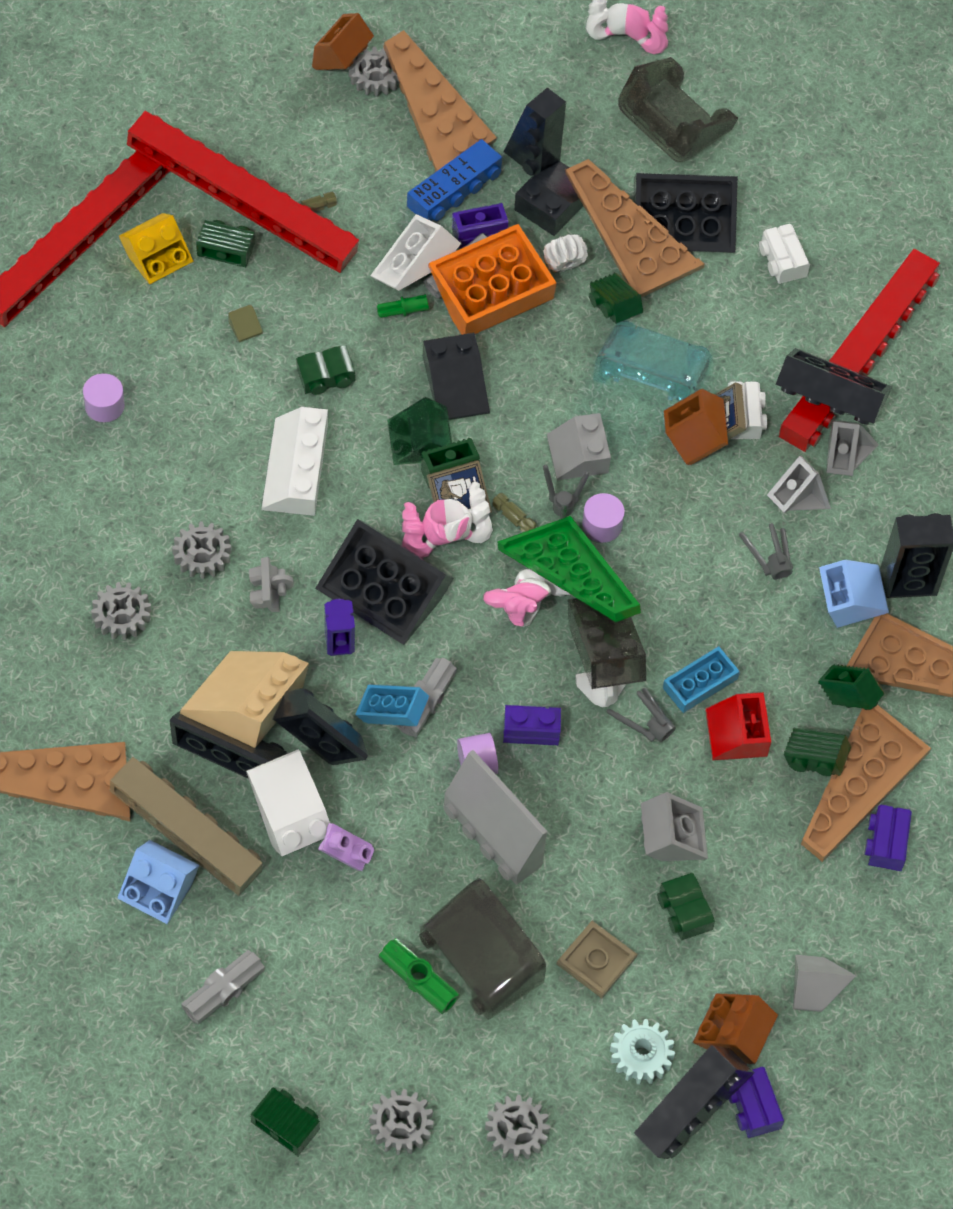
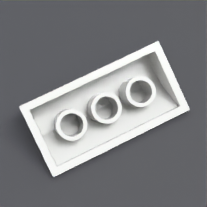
M300 407L275 418L262 510L315 516L328 428V410Z

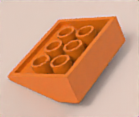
M519 224L428 264L450 317L461 335L468 333L477 334L554 299L557 283Z

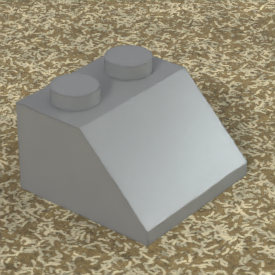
M600 413L575 416L547 434L557 480L583 477L586 471L590 473L589 476L609 473L611 456Z
M668 792L641 803V821L643 824L646 855L660 861L708 859L702 807Z

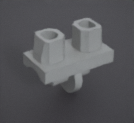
M269 557L261 558L260 566L249 569L251 583L254 586L262 585V589L251 591L250 602L255 609L267 607L271 612H280L279 596H285L286 590L293 587V577L286 575L285 569H278L276 566H272Z

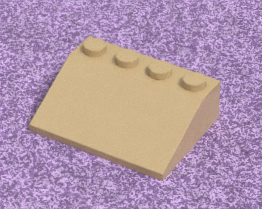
M230 651L183 706L180 714L256 748L276 723L273 717L285 692L303 688L309 663L285 652Z

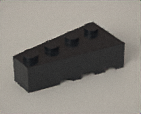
M548 87L526 105L503 151L520 164L525 173L530 176L536 175L560 162L566 101Z
M711 1045L638 1127L634 1134L658 1158L669 1159L675 1157L682 1150L683 1144L696 1134L702 1125L755 1072L730 1048Z

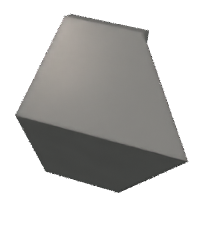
M833 420L828 439L826 473L853 476V471L879 445L860 423Z
M802 456L795 460L767 494L784 513L791 510L831 509L820 474Z
M795 955L793 1009L822 1012L856 975L825 957Z

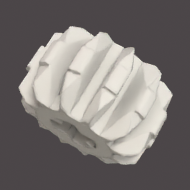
M568 234L552 240L551 243L546 244L543 250L545 262L548 264L549 269L554 272L572 270V268L584 263L588 256L585 242H583L582 237L576 234Z

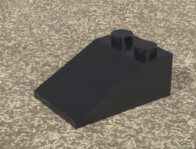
M558 162L534 175L515 193L514 210L553 236L583 207L581 200L566 175V169L570 167L562 162Z
M475 333L424 340L422 357L438 421L489 414L488 397Z

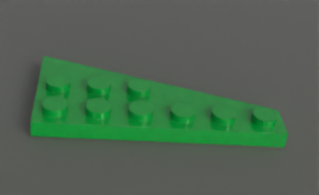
M571 516L497 541L499 551L613 621L618 622L641 613L639 602Z

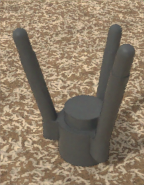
M543 465L549 491V501L553 502L554 513L563 519L572 514L574 504L578 502L579 495L590 473L586 471L583 474L574 494L571 495L567 491L555 493L549 468L547 465Z
M769 524L776 553L768 557V563L765 562L743 532L739 533L747 548L763 568L765 576L772 575V578L776 580L792 574L793 566L790 560L786 530L784 528L780 529L782 552L774 524Z
M643 688L642 691L638 690L637 695L653 715L647 723L649 731L621 714L607 709L606 712L643 734L650 742L657 739L661 743L676 729L646 688Z

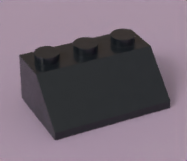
M299 688L285 692L273 717L276 723L331 765L367 759L368 753L362 735L353 729L351 723L338 717L333 713L331 707L322 704L307 689Z

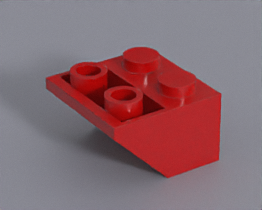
M764 692L735 694L706 708L705 713L712 761L768 756L771 736Z

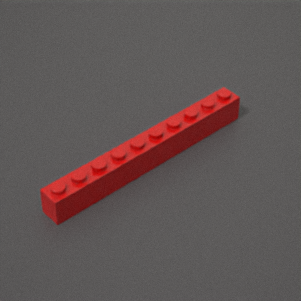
M145 110L128 130L127 145L325 266L341 273L356 254L359 239L351 232L337 227L331 220L314 213L308 206L294 201L288 194L271 187L265 180L251 175L245 168L228 161L222 154L208 149L202 142L185 135L179 128H174L165 123L159 116L152 115Z
M137 151L128 159H124L119 167L112 174L107 175L95 190H91L78 206L72 207L68 215L61 222L55 223L47 235L38 239L32 249L26 254L21 255L8 271H4L0 275V324L6 327L170 171Z
M913 249L829 361L862 375L864 373L869 375L875 365L874 359L877 356L882 357L889 344L887 342L889 339L894 340L898 336L902 328L900 324L903 321L908 322L915 309L913 307L915 304L921 305L927 295L926 289L929 286L933 288L940 277V274L937 273L940 262ZM802 396L781 424L779 438L806 452L810 445L815 447L822 436V429L824 427L828 429L836 415L830 410V406L820 403V405L809 403L805 400L806 397Z

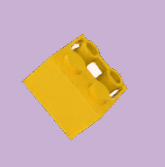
M162 213L119 235L128 257L149 284L193 262L173 215Z

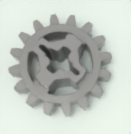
M373 46L370 52L365 49L362 55L359 53L355 57L354 63L349 67L351 84H357V91L365 89V95H368L371 91L374 92L375 96H378L380 91L387 95L388 88L395 90L396 83L400 84L396 73L392 70L384 48L381 51H377L376 46Z
M200 521L199 527L196 528L192 523L189 524V531L181 529L180 537H174V546H172L175 565L180 564L182 573L189 570L190 577L192 578L196 573H200L201 579H204L205 573L208 572L214 577L215 569L223 571L224 563L230 562L229 554H232L229 536L223 535V529L219 528L215 531L214 523L204 527L203 521ZM217 545H218L219 548H220V551H219L218 554L216 553V546H217ZM186 546L188 547L187 555L184 553Z
M117 582L114 589L107 585L106 593L98 591V600L92 601L93 609L91 613L95 627H101L102 635L111 632V637L114 640L118 634L122 635L123 640H126L129 633L136 637V630L144 631L146 629L145 622H150L151 603H148V595H142L140 587L132 590L131 583L129 582L126 587H121L120 582ZM136 605H138L139 608H140L138 614L136 613V609H135V608H136V607H135ZM104 608L107 609V617H106V618H105V616H104V614H103Z
M403 1089L399 1096H397L394 1090H391V1098L387 1099V1097L381 1095V1105L373 1104L372 1111L375 1114L369 1116V1123L374 1125L370 1127V1133L373 1135L378 1134L375 1138L377 1145L385 1142L386 1152L394 1147L396 1148V1155H400L403 1148H406L407 1152L412 1154V1146L416 1145L421 1149L423 1148L422 1138L425 1140L430 1139L431 1133L428 1130L433 1129L434 1121L429 1119L433 1117L432 1109L425 1110L427 1107L426 1099L420 1102L417 1101V1092L409 1097L407 1096L406 1089ZM385 1113L389 1121L383 1127L381 1120ZM418 1117L421 1118V1127L419 1130L416 1129V1125L414 1124V1122L417 1121ZM396 1118H399L401 1121L407 1119V1125H404L402 1122L396 1124Z
M517 1094L516 1101H511L509 1096H506L504 1105L496 1102L494 1105L496 1112H488L487 1118L490 1121L485 1123V1130L491 1132L487 1134L486 1139L487 1141H495L492 1150L495 1152L501 1148L503 1150V1158H506L511 1153L513 1154L514 1161H518L519 1154H523L526 1159H530L531 1150L538 1154L541 1149L540 1144L546 1145L548 1137L545 1134L549 1133L550 1125L544 1123L548 1121V1114H540L542 1105L538 1104L533 1107L531 1097L526 1102H522L521 1095ZM529 1116L534 1119L536 1125L530 1122ZM517 1123L521 1124L522 1128L520 1127L518 1131L513 1130ZM498 1127H500V1130L504 1131L506 1135L505 1140L501 1137L498 1131ZM524 1141L527 1142V1143H525V1144L516 1145V1144L521 1143V1142H524Z

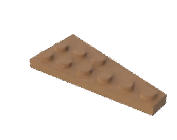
M404 30L384 42L383 48L393 72L397 75L400 83L399 87L402 94L406 97L408 109L419 136L424 141L427 155L433 163L435 172L481 139L489 146L496 142L497 137Z
M589 159L566 169L569 181L624 280L641 295V298L704 268L705 264L699 258L696 259L688 252L687 247L677 242L668 233L669 231L640 205H636L625 191H621L610 181V178Z
M887 613L874 617L847 667L869 668L879 684L953 698V646Z
M879 705L871 710H864L862 708L848 738L851 750L842 774L840 776L836 774L831 776L802 839L801 845L822 862L930 753L931 748Z
M125 742L0 752V793L8 794L11 797L32 799L35 802L73 810L79 809L101 816L108 815L130 821V807L110 791V780L127 763Z

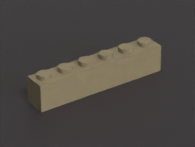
M132 757L110 780V791L222 884L240 896L261 873L263 863L260 856L254 850H247L240 845L239 839L230 831L225 832L218 827L217 821L211 815L203 814L196 809V804L189 797H182L174 791V786L167 779L157 777L150 765L144 761L139 762Z

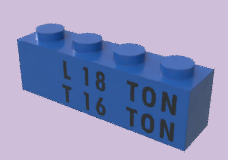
M483 139L479 140L407 192V207L423 218L430 221H439L448 209L458 207L466 196L470 193H477L485 182L495 180L500 175L502 156Z

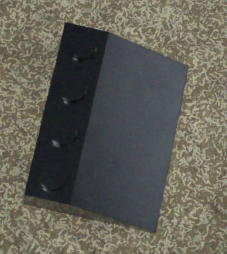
M636 173L634 177L633 202L646 210L669 231L668 233L677 242L687 247L688 251L736 252L738 176Z
M357 519L315 589L332 600L344 599L352 601L354 614L405 645L441 601L454 578L368 523Z

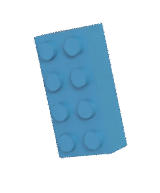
M718 646L665 679L663 689L682 713H685L736 681L740 671Z
M368 685L355 715L368 724L417 726L429 695L420 687Z

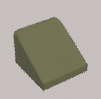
M251 304L228 313L229 324L239 342L263 334Z

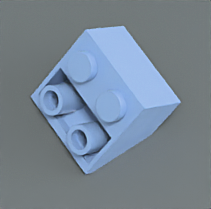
M842 560L819 567L828 613L837 628L889 613L878 565Z
M149 840L136 849L117 899L168 924L191 888L199 865Z

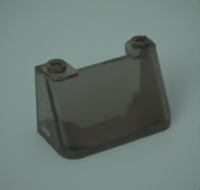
M672 57L634 66L619 96L618 106L621 112L671 159L676 162H684L730 132L735 126L738 117L727 108L716 110L711 117L680 88L684 80L683 68Z
M480 878L469 883L420 927L419 938L427 949L432 947L435 951L438 949L442 951L472 990V1000L470 1001L472 1008L478 1015L483 1014L487 1020L544 983L546 963L543 956L487 884Z

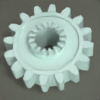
M648 1019L644 1020L643 1025H638L636 1020H632L631 1028L623 1024L621 1026L622 1034L615 1032L613 1038L615 1043H611L610 1052L614 1053L611 1056V1063H618L616 1072H624L626 1074L625 1080L628 1081L632 1077L636 1079L637 1084H640L642 1080L647 1079L648 1083L652 1084L655 1076L662 1079L664 1070L669 1071L671 1069L672 1063L670 1060H673L675 1052L671 1050L674 1041L666 1040L669 1033L667 1030L661 1033L658 1031L659 1023H655L653 1027H650ZM645 1048L649 1053L644 1056L642 1054L639 1055L635 1049Z

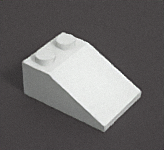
M416 214L370 276L399 291L431 273L428 264L455 252L461 243L441 225Z
M299 749L246 771L270 842L281 856L325 838L330 821Z

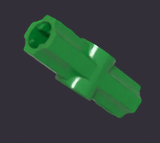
M397 938L390 940L379 954V959L401 977L410 990L420 994L441 1014L448 1012L459 998V993L432 970L428 961L418 958ZM420 972L425 974L426 977L418 980L413 978L412 975Z

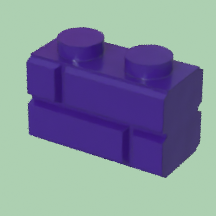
M502 203L452 213L453 235L461 243L458 249L464 248L481 233L489 237L508 228V218Z
M333 599L324 604V630L327 654L330 656L346 655L355 652V623L352 601Z
M505 705L503 743L559 746L561 708L549 707L546 709L545 707Z
M878 805L876 813L870 814L868 830L873 831L872 839L867 838L864 855L869 856V866L902 871L906 860L912 811Z
M765 1067L752 1069L755 1073L729 1098V1102L731 1104L735 1103L739 1112L736 1114L740 1131H746L748 1138L780 1130L784 1124V1118Z

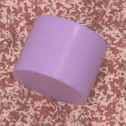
M97 374L86 381L83 387V396L88 416L98 422H110L117 419L123 413L125 406L123 386L119 379L110 374Z
M606 493L596 494L589 498L584 507L582 521L584 533L596 542L604 543L616 539L621 533L623 525L624 506L617 497Z
M490 733L457 739L460 765H462L468 753L474 750L495 774H498L497 754Z

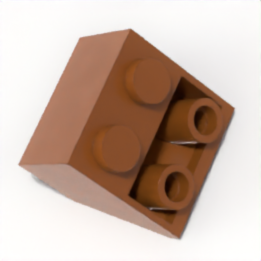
M359 13L343 14L314 46L312 62L314 69H347L354 63L355 57L368 47V43L374 35Z
M700 389L664 410L666 434L687 465H692L728 445L724 399L704 389Z
M716 993L693 1043L705 1049H708L711 1045L730 1048L746 1064H756L778 1014L759 995Z

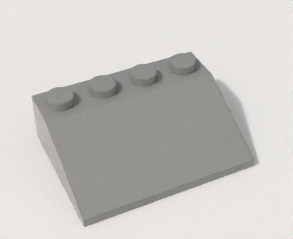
M474 750L470 751L445 792L444 811L452 820L457 819L462 824V831L468 839H475L480 844V851L486 859H493L498 864V870L502 877L507 881L511 879L517 885L542 866L547 830Z

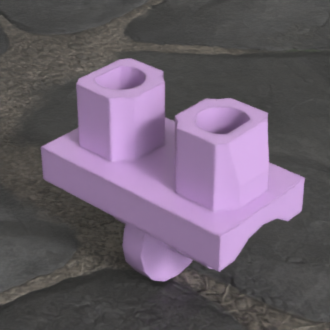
M333 823L328 824L326 836L318 850L358 871H362L364 865L370 862L374 852L372 844Z

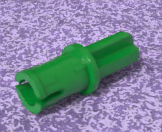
M426 294L408 298L401 296V300L377 305V313L380 318L399 314L407 317L406 314L429 310Z

